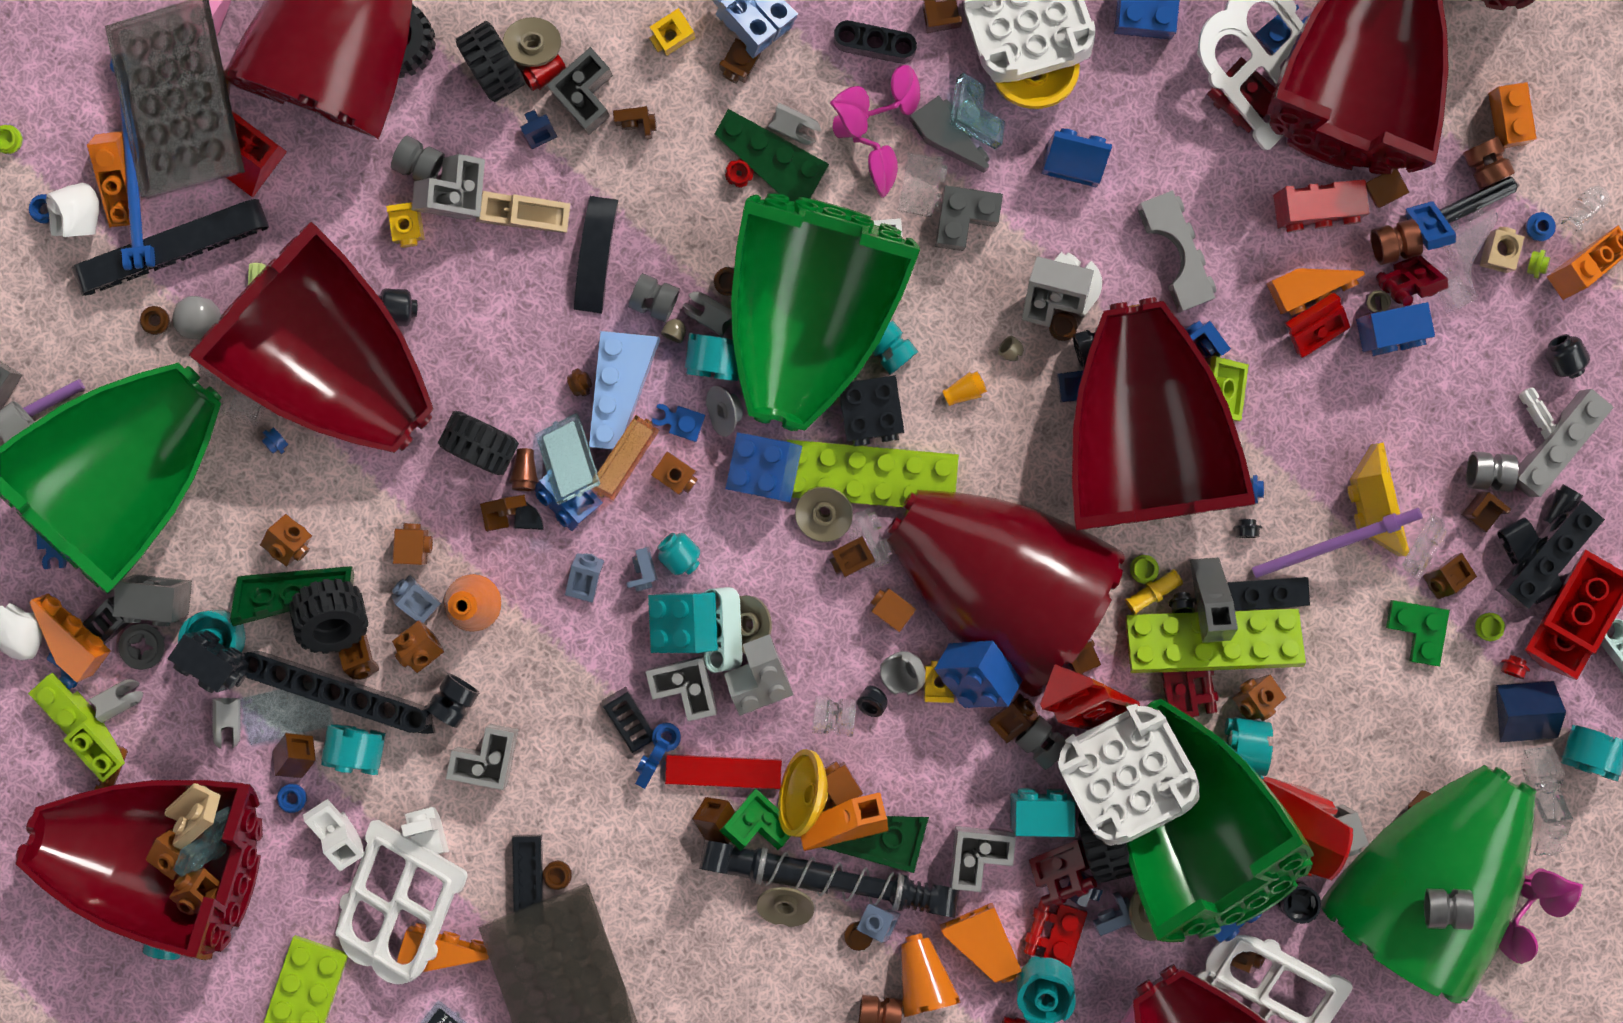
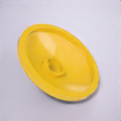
M1080 64L1037 75L1040 78L1038 81L1026 78L1019 81L994 83L1000 94L1017 106L1028 109L1048 108L1063 101L1073 91L1079 78Z
M803 749L798 751L790 760L782 779L778 798L779 822L784 833L789 836L800 837L809 831L818 820L827 802L828 782L825 767L819 755L813 750Z

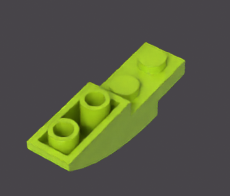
M53 672L28 693L67 735L63 741L102 782L106 781L125 764L115 740L105 724L96 719V712L78 691L72 694Z

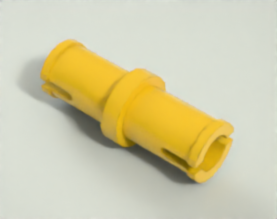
M1172 569L1155 582L1149 581L1146 583L1144 589L1126 598L1125 602L1130 611L1136 615L1153 602L1159 603L1162 601L1164 595L1182 586L1183 581L1177 571Z

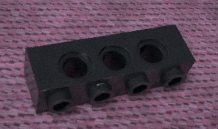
M1569 501L1495 590L1515 607L1530 609L1605 519L1584 501Z

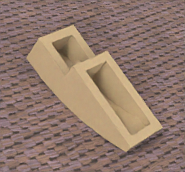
M482 191L480 217L476 218V222L566 233L570 203Z

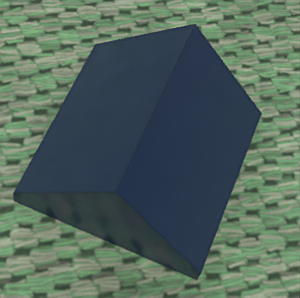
M1554 681L1496 685L1500 742L1554 739L1559 737L1566 710Z

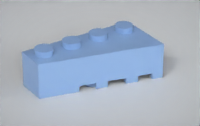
M600 331L589 447L616 450L628 432L634 411L640 399L643 386L661 340L659 337Z

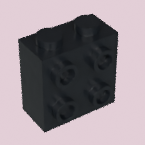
M896 375L851 382L839 396L846 442L853 441V447L869 445L870 439L881 437L882 442L899 440L898 434L905 433Z
M208 630L184 634L167 658L174 663L173 668L185 676L192 675L199 680L198 685L210 693L230 690L234 686L239 687L248 675L245 670L250 664L243 659L244 654L231 646L226 648L219 643L220 638Z

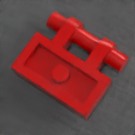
M1041 897L1038 907L1034 908L1032 914L1035 918L1031 930L1026 933L1024 939L1027 942L1024 953L1034 956L1037 946L1045 947L1042 958H1053L1071 967L1088 912L1063 903L1058 905L1057 911L1054 913L1049 911L1050 906L1046 907L1043 904ZM1045 921L1052 922L1048 937L1041 936Z

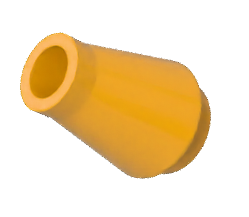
M976 371L974 373L968 372L942 392L948 405L952 406L956 403L981 398V394L988 391L981 375Z

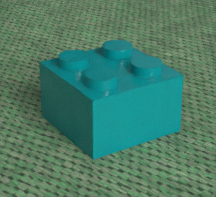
M715 592L648 595L651 653H701L718 650Z
M1019 788L1018 793H1011L1010 828L1015 836L1075 837V801L1069 794L1064 793L1063 789H1047V794H1038L1032 788Z

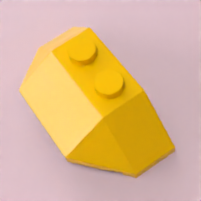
M1384 442L1371 444L1351 476V485L1348 486L1349 498L1352 503L1355 502L1358 512L1354 515L1357 529L1382 521L1384 516L1393 513L1396 515L1400 514ZM1401 526V530L1390 534L1386 531L1369 538L1397 556L1406 557L1411 555L1403 526Z

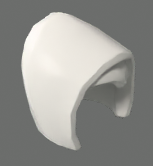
M79 183L70 185L46 195L51 236L72 237L96 234L99 199L89 184Z
M11 603L6 608L0 606V651L17 660L33 659L37 654L43 636L34 613H26Z

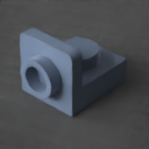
M649 547L635 550L637 556L632 557L635 571L637 574L641 573L642 578L627 582L626 584L627 588L635 587L636 592L652 588L651 582L658 580Z
M577 553L571 565L565 595L593 603L604 560L592 554Z
M411 575L405 580H400L393 588V594L391 595L397 607L415 621L420 620L422 623L441 604L436 597L420 586Z
M1119 892L1113 893L1119 910L1114 911L1113 908L1104 910L1098 914L1097 919L1093 920L1100 936L1131 924L1129 916L1130 901L1128 897L1122 898Z
M868 904L857 930L883 943L890 939L901 914L892 909L885 911L873 904Z

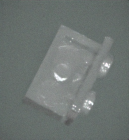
M912 153L908 154L898 206L899 212L932 217L934 210L939 211L942 194L937 193L939 182H945L948 165H943L944 157L938 156L933 158Z
M869 508L853 514L851 526L847 531L851 541L863 536L876 561L864 567L865 571L888 564L892 561L890 555L893 554L887 538L882 539L878 530L882 526L875 512L871 513Z

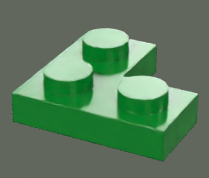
M1391 600L1386 628L1414 633L1409 661L1440 667L1450 610Z
M756 788L719 830L740 851L757 832L777 850L782 848L791 837L785 834L781 828L779 809Z

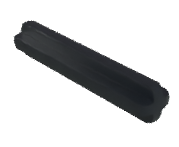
M1513 177L1504 178L1439 210L1448 223H1451L1515 193L1518 188L1517 182Z

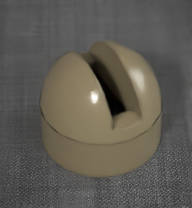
M1382 290L1372 292L1367 299V308L1372 313L1387 311L1391 305L1390 296ZM1380 296L1381 310H1376L1375 297Z
M677 319L669 320L661 331V335L676 343H682L686 334L684 323Z
M1008 336L1001 343L998 354L1008 361H1017L1018 355H1023L1024 347L1014 336Z

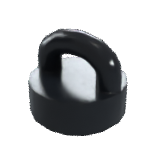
M871 685L864 689L857 700L859 709L871 717L881 716L888 703L884 692Z

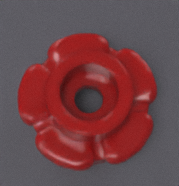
M742 159L733 160L726 166L727 173L725 177L731 185L734 184L736 187L742 188L753 178V169ZM737 171H741L742 175L738 176L736 174Z
M1510 655L1509 659L1501 661L1504 663L1501 671L1513 677L1524 679L1526 672H1530V668L1526 666L1527 661L1522 658Z

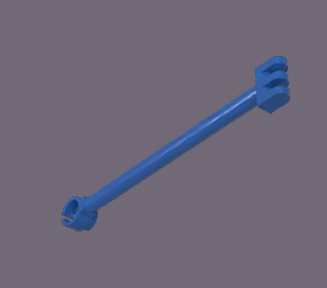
M122 53V56L119 54L113 56L110 61V68L116 74V78L119 81L132 247L121 249L122 264L124 270H131L132 258H134L136 269L144 267V256L147 267H154L155 253L152 246L143 245L131 93L132 76L136 72L137 66L136 62L129 55ZM125 62L129 63V68L122 72V65Z

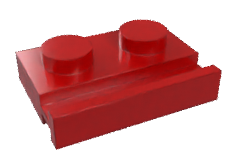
M1336 293L1330 294L1285 323L1289 328V335L1295 351L1301 358H1304L1351 328L1344 307L1340 303L1341 298Z

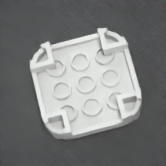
M964 0L965 17L981 65L996 83L1019 81L1070 67L1088 59L1092 54L1095 24L1094 21H1091L1084 0Z
M1138 704L1127 706V711L1077 737L1072 734L1065 740L1066 743L1060 752L1059 761H1057L1060 772L1090 830L1098 839L1110 846L1130 842L1189 811L1198 802L1200 797V786L1195 770L1169 726L1166 717L1160 710L1157 711L1151 707L1138 706Z

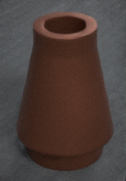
M517 449L509 481L512 483V490L535 491V484L538 483L533 449Z

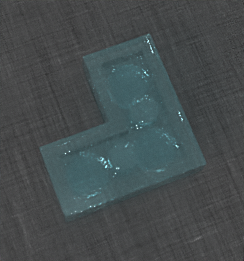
M962 73L956 78L950 125L991 148L997 149L1003 143L1005 121L983 109L986 86Z
M231 805L216 813L213 824L204 831L202 838L181 849L173 869L181 877L193 870L198 871L204 864L213 859H219L226 852L227 843L222 840V836L230 814Z

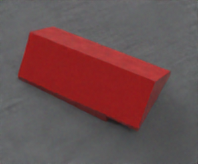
M1583 550L1524 649L1539 666L1574 680L1579 678L1590 656L1596 654L1623 606V571L1588 550Z
M1056 664L1053 667L1040 703L1043 710L1054 712L1058 723L1090 730L1127 711V706L1134 704L1140 706L1139 701L1090 677Z

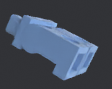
M712 0L718 7L716 16L721 21L723 20L725 25L747 46L746 51L752 58L756 57L770 46L772 42H775L793 27L798 15L785 0Z

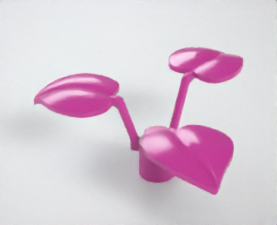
M908 65L899 66L892 74L891 92L896 101L890 105L868 111L870 107L869 96L865 89L860 86H853L843 90L830 102L831 106L838 113L833 120L835 136L837 138H853L854 143H863L874 148L868 156V167L872 181L881 198H884L889 193L896 180L898 172L897 158L890 146L884 145L880 147L878 143L861 136L867 132V119L870 116L900 107L903 115H910L918 107L920 84L912 66Z
M1542 868L1536 869L1528 876L1526 875L1521 894L1528 901L1515 916L1513 923L1510 922L1499 945L1500 950L1516 963L1523 964L1531 961L1537 955L1538 942L1528 928L1519 925L1520 919L1537 899H1539L1541 908L1547 914L1554 917L1568 915L1576 907L1583 885L1567 880L1556 873Z

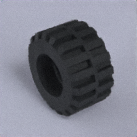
M413 3L409 26L412 36L409 44L406 46L399 78H404L405 73H409L411 76L417 74L415 69L418 67L423 70L426 67L425 60L431 61L433 57L431 49H435L436 46L433 40L435 33L431 23Z
M484 21L456 38V45L491 101L497 102L525 85L522 73L491 23Z
M461 411L452 412L438 441L440 447L445 451L495 475L505 474L519 445L518 441L509 434Z
M323 579L321 582L315 581L310 583L311 585L308 587H302L300 593L294 594L292 597L293 601L289 604V612L296 642L301 644L303 649H310V652L313 653L322 652V654H328L333 651L336 653L340 652L341 649L352 647L353 643H358L362 639L361 636L366 634L369 622L362 593L351 582H342V579Z
M1080 812L1078 818L1080 834L1091 873L1098 884L1133 876L1129 864L1130 856L1127 844H1115L1112 846L1105 844L1090 830L1083 814Z

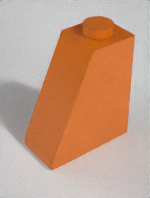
M993 903L940 924L943 935L995 983L1001 981V983L1012 981L1017 977V973L1022 972Z

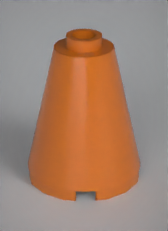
M476 574L464 575L456 579L446 591L444 598L446 615L456 627L470 632L484 630L492 625L500 614L501 594L495 583L487 577Z
M922 933L905 937L906 943L901 944L904 1017L961 1003L930 938L923 939Z

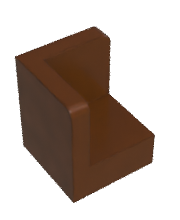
M923 0L922 8L927 34L961 28L963 21L962 16H959L956 0L936 2V0Z
M1393 169L1392 174H1381L1366 182V188L1376 208H1381L1410 193L1398 169Z
M1478 492L1461 515L1481 531L1488 532L1501 514H1508L1511 508L1490 492Z
M1089 639L1072 664L1069 663L1072 671L1083 675L1084 672L1101 665L1093 647L1095 643L1092 639Z
M285 733L273 749L275 776L303 778L316 761L313 736Z
M705 797L692 820L705 840L725 844L731 842L719 830L734 814L735 810L728 800Z

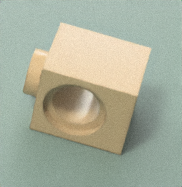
M1499 227L1489 232L1479 266L1504 273L1515 271L1525 236L1517 235L1515 229L1508 227ZM1499 242L1504 243L1507 247L1505 256L1501 255L1498 251L1497 246Z

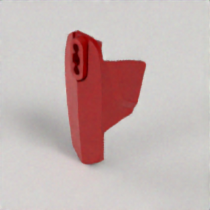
M1264 777L1263 781L1285 807L1314 853V856L1310 858L1313 865L1307 876L1311 877L1313 874L1332 881L1344 867L1353 842V828L1331 815H1336L1338 809L1335 808L1333 802L1306 787Z

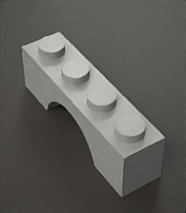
M1172 190L1141 202L1137 206V210L1146 233L1165 236L1174 243L1179 251L1180 270L1175 280L1168 286L1178 313L1215 299V283L1212 277H1207L1203 268L1206 265L1205 258L1200 249L1196 250L1192 240L1195 239V233L1191 224L1185 222L1182 214L1185 209L1180 196H1175Z
M1593 389L1580 390L1562 411L1561 419L1550 436L1518 465L1519 471L1516 487L1528 497H1541L1614 407Z

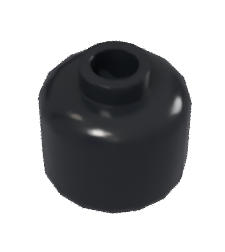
M385 288L378 295L397 326H408L411 322V317H417V300L412 299L411 293L407 289Z
M1564 334L1554 338L1548 344L1549 348L1546 350L1545 356L1557 376L1573 379L1585 372V368L1590 363V355L1580 338Z

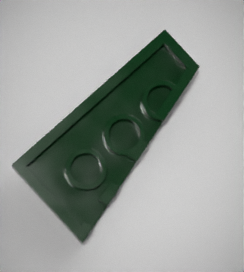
M730 109L727 110L714 133L723 144L737 157L746 162L777 194L789 197V201L795 202L799 197L811 199L829 167L827 162Z
M353 567L237 576L230 615L232 626L289 612V604L293 601L292 597L294 594L300 593L302 587H308L312 582H321L323 579H342V582L349 581L353 585Z
M886 816L889 831L821 848L914 873L929 817Z

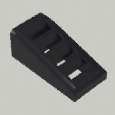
M114 596L106 599L83 622V625L93 635L102 639L104 645L129 624L123 622V617L113 616ZM104 614L112 622V626L102 617ZM95 622L104 631L103 635L93 625Z
M627 687L602 700L603 708L632 753L652 742L653 730ZM625 700L628 702L625 705L619 707L618 709L613 710V707L620 704L621 702ZM630 709L633 710V714L621 721L618 717ZM637 719L639 720V724L627 731L625 730V726ZM642 729L646 731L644 735L633 741L631 740L630 736Z

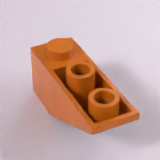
M123 132L95 134L87 144L109 228L128 226L130 222Z
M1619 225L1564 262L1547 276L1562 300L1588 288L1623 259V231Z
M1298 268L1266 283L1280 314L1289 311L1290 315L1293 316L1306 310L1305 303L1313 299L1318 303L1332 294L1331 291L1341 287L1342 291L1358 285L1357 279L1364 276L1365 273L1364 271Z
M48 593L32 599L29 603L55 663L76 682L93 676L111 650L104 645L101 638L93 635L79 618L68 612L57 598Z
M878 792L853 798L823 811L813 827L800 836L803 850L808 851L889 831L881 793Z
M416 923L415 926L410 925L406 930L397 963L408 964L414 959L425 933L426 924ZM444 931L443 934L438 935L435 942L438 947L437 956L433 960L428 961L423 972L487 960L492 955L493 949L487 948L488 944L483 941L473 939L471 942L460 940V935Z

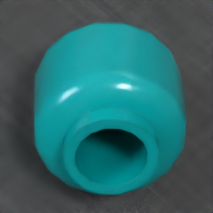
M670 533L658 545L659 561L674 575H681L683 573L689 575L700 564L698 561L700 548L684 533Z

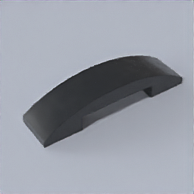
M590 196L578 261L574 310L603 313L606 278L619 200Z

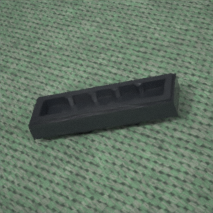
M1308 577L1227 582L1235 611L1310 606Z
M542 834L513 835L514 923H543Z

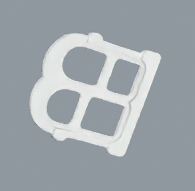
M1228 0L1225 11L1215 13L1204 24L1199 35L1197 55L1204 69L1209 74L1208 81L1210 85L1215 89H1221L1254 130L1253 138L1261 149L1270 150L1284 135L1275 134L1269 123H1265L1240 92V86L1258 67H1263L1277 84L1281 73L1280 65L1288 57L1304 24L1295 13L1297 7L1293 0ZM1257 2H1265L1273 7L1291 31L1290 38L1272 56L1267 54L1247 26L1246 18L1248 11ZM1229 34L1237 36L1242 40L1251 52V58L1233 77L1226 75L1215 58L1217 42L1220 38Z
M374 820L370 822L365 835L367 846L350 890L340 899L342 911L338 920L336 936L339 937L344 952L351 960L362 966H372L375 973L389 983L404 984L420 976L428 961L433 960L437 956L438 947L435 942L454 894L462 891L468 875L464 869L411 838L403 837L402 833L380 820ZM381 846L403 857L406 862L390 902L385 901L366 888V881ZM418 867L439 878L443 883L440 895L432 911L427 910L407 896L409 886ZM359 901L367 903L384 915L381 929L377 937L371 942L360 940L353 931L352 919ZM402 909L426 924V930L414 959L408 964L397 963L391 957L388 947L390 935Z
M1237 935L1228 942L1225 940L1221 943L1218 942L1208 954L1206 969L1196 974L1197 977L1219 989L1233 991L1259 1005L1260 1011L1258 1014L1266 1021L1271 1016L1277 1015L1290 1023H1331L1353 989L1352 983L1349 980L1336 974L1327 976L1281 951L1279 943L1275 940L1267 939L1262 941L1249 935ZM1251 951L1272 962L1271 968L1257 988H1251L1233 977L1230 971V964L1237 954ZM1284 971H1291L1325 990L1324 998L1310 1017H1304L1268 996Z

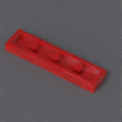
M667 754L665 784L781 789L782 759Z

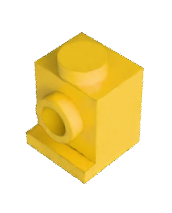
M679 8L650 26L653 35L649 37V40L657 52L663 50L666 56L696 38L693 29ZM670 31L676 33V37L671 41L665 38L666 34Z
M412 202L386 206L392 241L394 243H400V247L406 248L417 246V241L425 240L421 212L412 211ZM403 220H408L409 227L402 230L400 223Z
M931 660V666L925 665L924 667L926 670L924 701L954 703V694L945 684L942 687L935 686L934 680L939 675L934 668L939 660Z

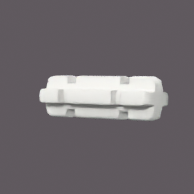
M1528 388L1519 394V398L1524 405L1528 406L1526 408L1537 427L1542 428L1541 434L1546 440L1557 424L1552 423L1554 419L1543 401L1538 400L1540 396L1535 388Z

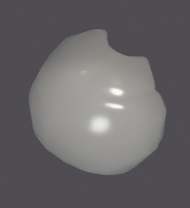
M200 296L186 297L176 304L173 312V326L181 336L200 340L214 323L220 321V309L210 299Z
M908 651L896 652L880 664V676L883 684L893 694L906 692L907 695L917 692L925 684L926 670L921 659Z

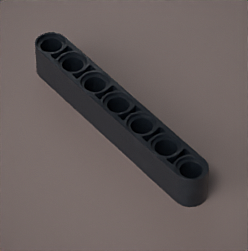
M259 199L247 200L143 239L144 246L150 245L154 248V267H147L144 256L143 268L136 269L134 258H132V269L124 270L121 249L132 248L131 244L75 264L72 266V271L81 295H92L96 293L95 290L100 289V291L122 284L124 279H127V281L149 274L151 269L157 271L176 264L178 259L184 261L203 254L205 249L211 251L230 243L229 240L235 239V241L256 234V230H267L269 225Z
M252 651L243 653L245 661L249 663L250 659L254 657L259 664L256 672L252 671L248 665L245 670L248 673L246 677L248 679L409 733L423 731L432 723L433 716L424 705L266 652ZM279 666L283 667L286 672V677L283 681L279 680L276 676V670ZM306 675L310 676L313 680V686L310 690L306 689L303 685V678ZM333 684L340 688L338 699L333 698L330 694V687ZM360 693L367 697L368 702L365 708L357 704V696ZM387 702L391 703L395 708L393 717H388L384 713V705ZM414 711L422 716L420 726H415L411 721V715Z

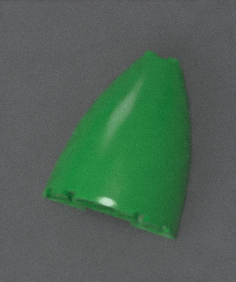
M767 194L765 199H761L759 195H753L746 199L736 246L731 311L733 344L738 375L749 416L754 417L760 423L769 424L771 420H777L782 422V427L787 430L798 431L800 429L805 431L835 402L859 374L880 343L905 292L920 252L919 245L912 238L907 237L904 240L901 236L902 231L889 224L881 223L880 226H877L868 215L823 201L799 197V199L793 202L789 201V197L783 194Z
M179 362L137 373L85 393L59 406L0 446V498L9 507H15L21 519L76 570L79 568L91 583L97 588L100 586V589L106 594H109L136 565L176 513L195 479L213 433L222 404L220 402L222 397L211 386L206 389L197 382L200 376L190 366L184 368Z
M1159 699L1152 701L1146 707H1151L1157 711L1160 710L1166 717L1169 726L1195 770L1200 786V797L1198 802L1185 814L1126 844L1130 856L1129 864L1136 887L1157 940L1162 942H1184L1185 936L1197 934L1199 939L1220 933V927L1233 923H1236L1237 926L1279 903L1298 887L1296 883L1298 878L1308 875L1313 865L1310 858L1314 856V853L1285 807L1247 761L1222 738L1193 717L1166 701Z
M1483 765L1448 783L1413 805L1377 835L1369 846L1343 871L1321 900V909L1326 916L1333 922L1337 919V923L1343 928L1341 932L1356 945L1362 946L1363 943L1367 945V950L1374 955L1373 958L1430 994L1438 997L1442 992L1443 996L1453 1003L1461 1004L1462 1001L1467 1002L1491 964L1515 913L1527 872L1533 837L1535 794L1537 791L1524 782H1521L1519 785L1510 782L1509 780L1512 776L1497 766L1493 770ZM1444 889L1447 894H1450L1453 889L1471 890L1474 899V925L1472 930L1454 929L1451 924H1448L1445 929L1427 928L1424 916L1425 890Z

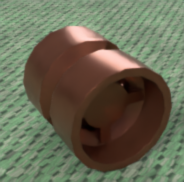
M1495 137L1463 152L1468 166L1476 170L1473 177L1479 190L1515 173L1510 160L1502 156L1505 150L1499 137ZM1490 155L1493 163L1485 166L1483 158Z
M1414 219L1398 222L1394 229L1387 225L1371 230L1370 241L1374 257L1379 265L1396 262L1399 256L1403 259H1408L1423 253L1421 231Z
M862 994L858 1023H901L903 1000L886 997L884 1001H880L878 996Z

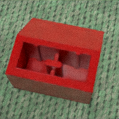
M231 111L214 134L206 163L251 197H254L287 151L242 117Z

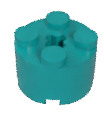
M689 333L685 360L686 374L711 377V372H715L714 378L738 381L739 375L733 340Z
M224 610L203 611L193 615L183 623L179 631L178 642L184 634L208 630L220 638L219 643L226 648L231 646L242 652L246 641L245 628L243 624L232 626L230 612Z
M1236 717L1227 718L1225 722V735H1228L1227 744L1247 761L1263 780V776L1268 774L1272 759L1273 746H1269L1267 739L1268 736L1273 737L1272 724L1265 721Z
M327 725L321 765L335 768V771L352 773L353 769L361 770V773L378 775L386 733L370 729V733H368L367 730L349 725Z
M1572 725L1562 754L1561 763L1618 782L1623 771V739L1617 737L1613 739L1614 737L1605 733Z
M1036 956L1030 958L1027 964L1021 968L1022 972L1018 973L1016 981L1017 1004L1024 1018L1030 1023L1066 1021L1074 1012L1076 1005L1075 984L1071 968L1053 958H1040Z

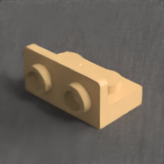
M195 783L166 808L165 816L177 821L173 828V832L176 833L173 846L184 850L213 824L221 795Z

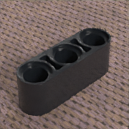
M848 20L840 22L834 30L835 46L840 51L900 64L910 62L916 53L917 42L914 36L907 32ZM843 31H850L854 34L855 38L849 43L840 40L839 34ZM871 37H879L883 45L879 48H872L868 45L867 40ZM905 42L910 46L911 51L907 54H900L895 46L898 43Z
M1522 518L1497 531L1499 539L1504 541L1502 545L1512 565L1517 564L1539 538L1527 518ZM1559 576L1553 580L1534 604L1537 605L1558 594L1563 585Z

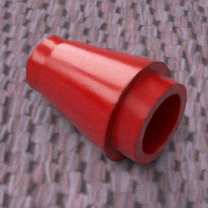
M558 54L545 65L537 67L526 66L525 69L521 70V73L531 91L541 90L565 70L566 66Z

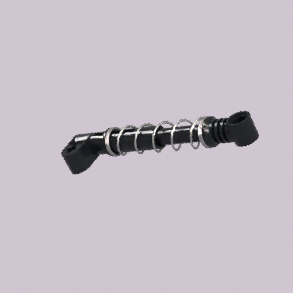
M704 840L699 866L701 870L746 877L752 883L759 885L763 881L765 886L770 885L772 882L788 885L790 888L795 887L794 889L796 890L800 888L816 891L819 897L824 895V893L827 894L828 889L840 891L846 902L851 900L854 894L868 897L870 904H873L871 897L877 898L878 900L873 904L874 906L881 899L887 900L891 903L893 911H903L912 906V910L915 911L919 907L920 912L926 909V912L952 918H955L960 890H955L951 887L931 884L928 887V883H924L921 886L920 881L914 884V880H910L908 875H901L899 873L896 878L894 872L889 875L887 880L869 877L867 867L859 875L843 872L840 862L836 864L833 870V865L816 862L814 857L805 860L791 858L787 852L783 853L782 856L767 853L768 849L764 847L757 848L756 850L743 848L740 851L736 846ZM845 892L851 893L848 899H846Z

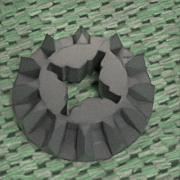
M147 623L132 625L122 633L119 639L118 650L120 657L131 668L138 670L152 668L162 661L161 658L166 651L164 645L165 637L160 634L158 628ZM142 638L145 639V644L153 647V649L144 651L143 655L140 654L139 648L131 646V644L141 642Z

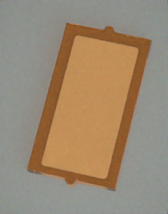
M637 415L634 416L594 477V483L589 485L591 489L597 492L598 496L601 498L605 496L614 501L660 431L651 425L652 421L649 419L643 420Z

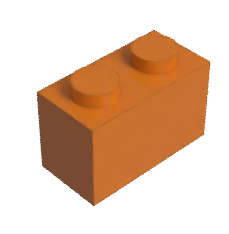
M1528 82L1499 86L1488 93L1495 137H1499L1504 148L1527 145L1537 139Z

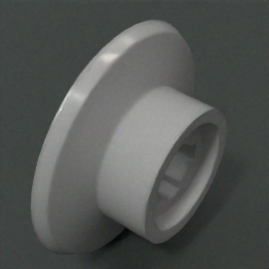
M719 386L711 387L706 397V405L713 429L719 435L727 437L734 431L736 422L742 419V404L735 394H729L724 388Z

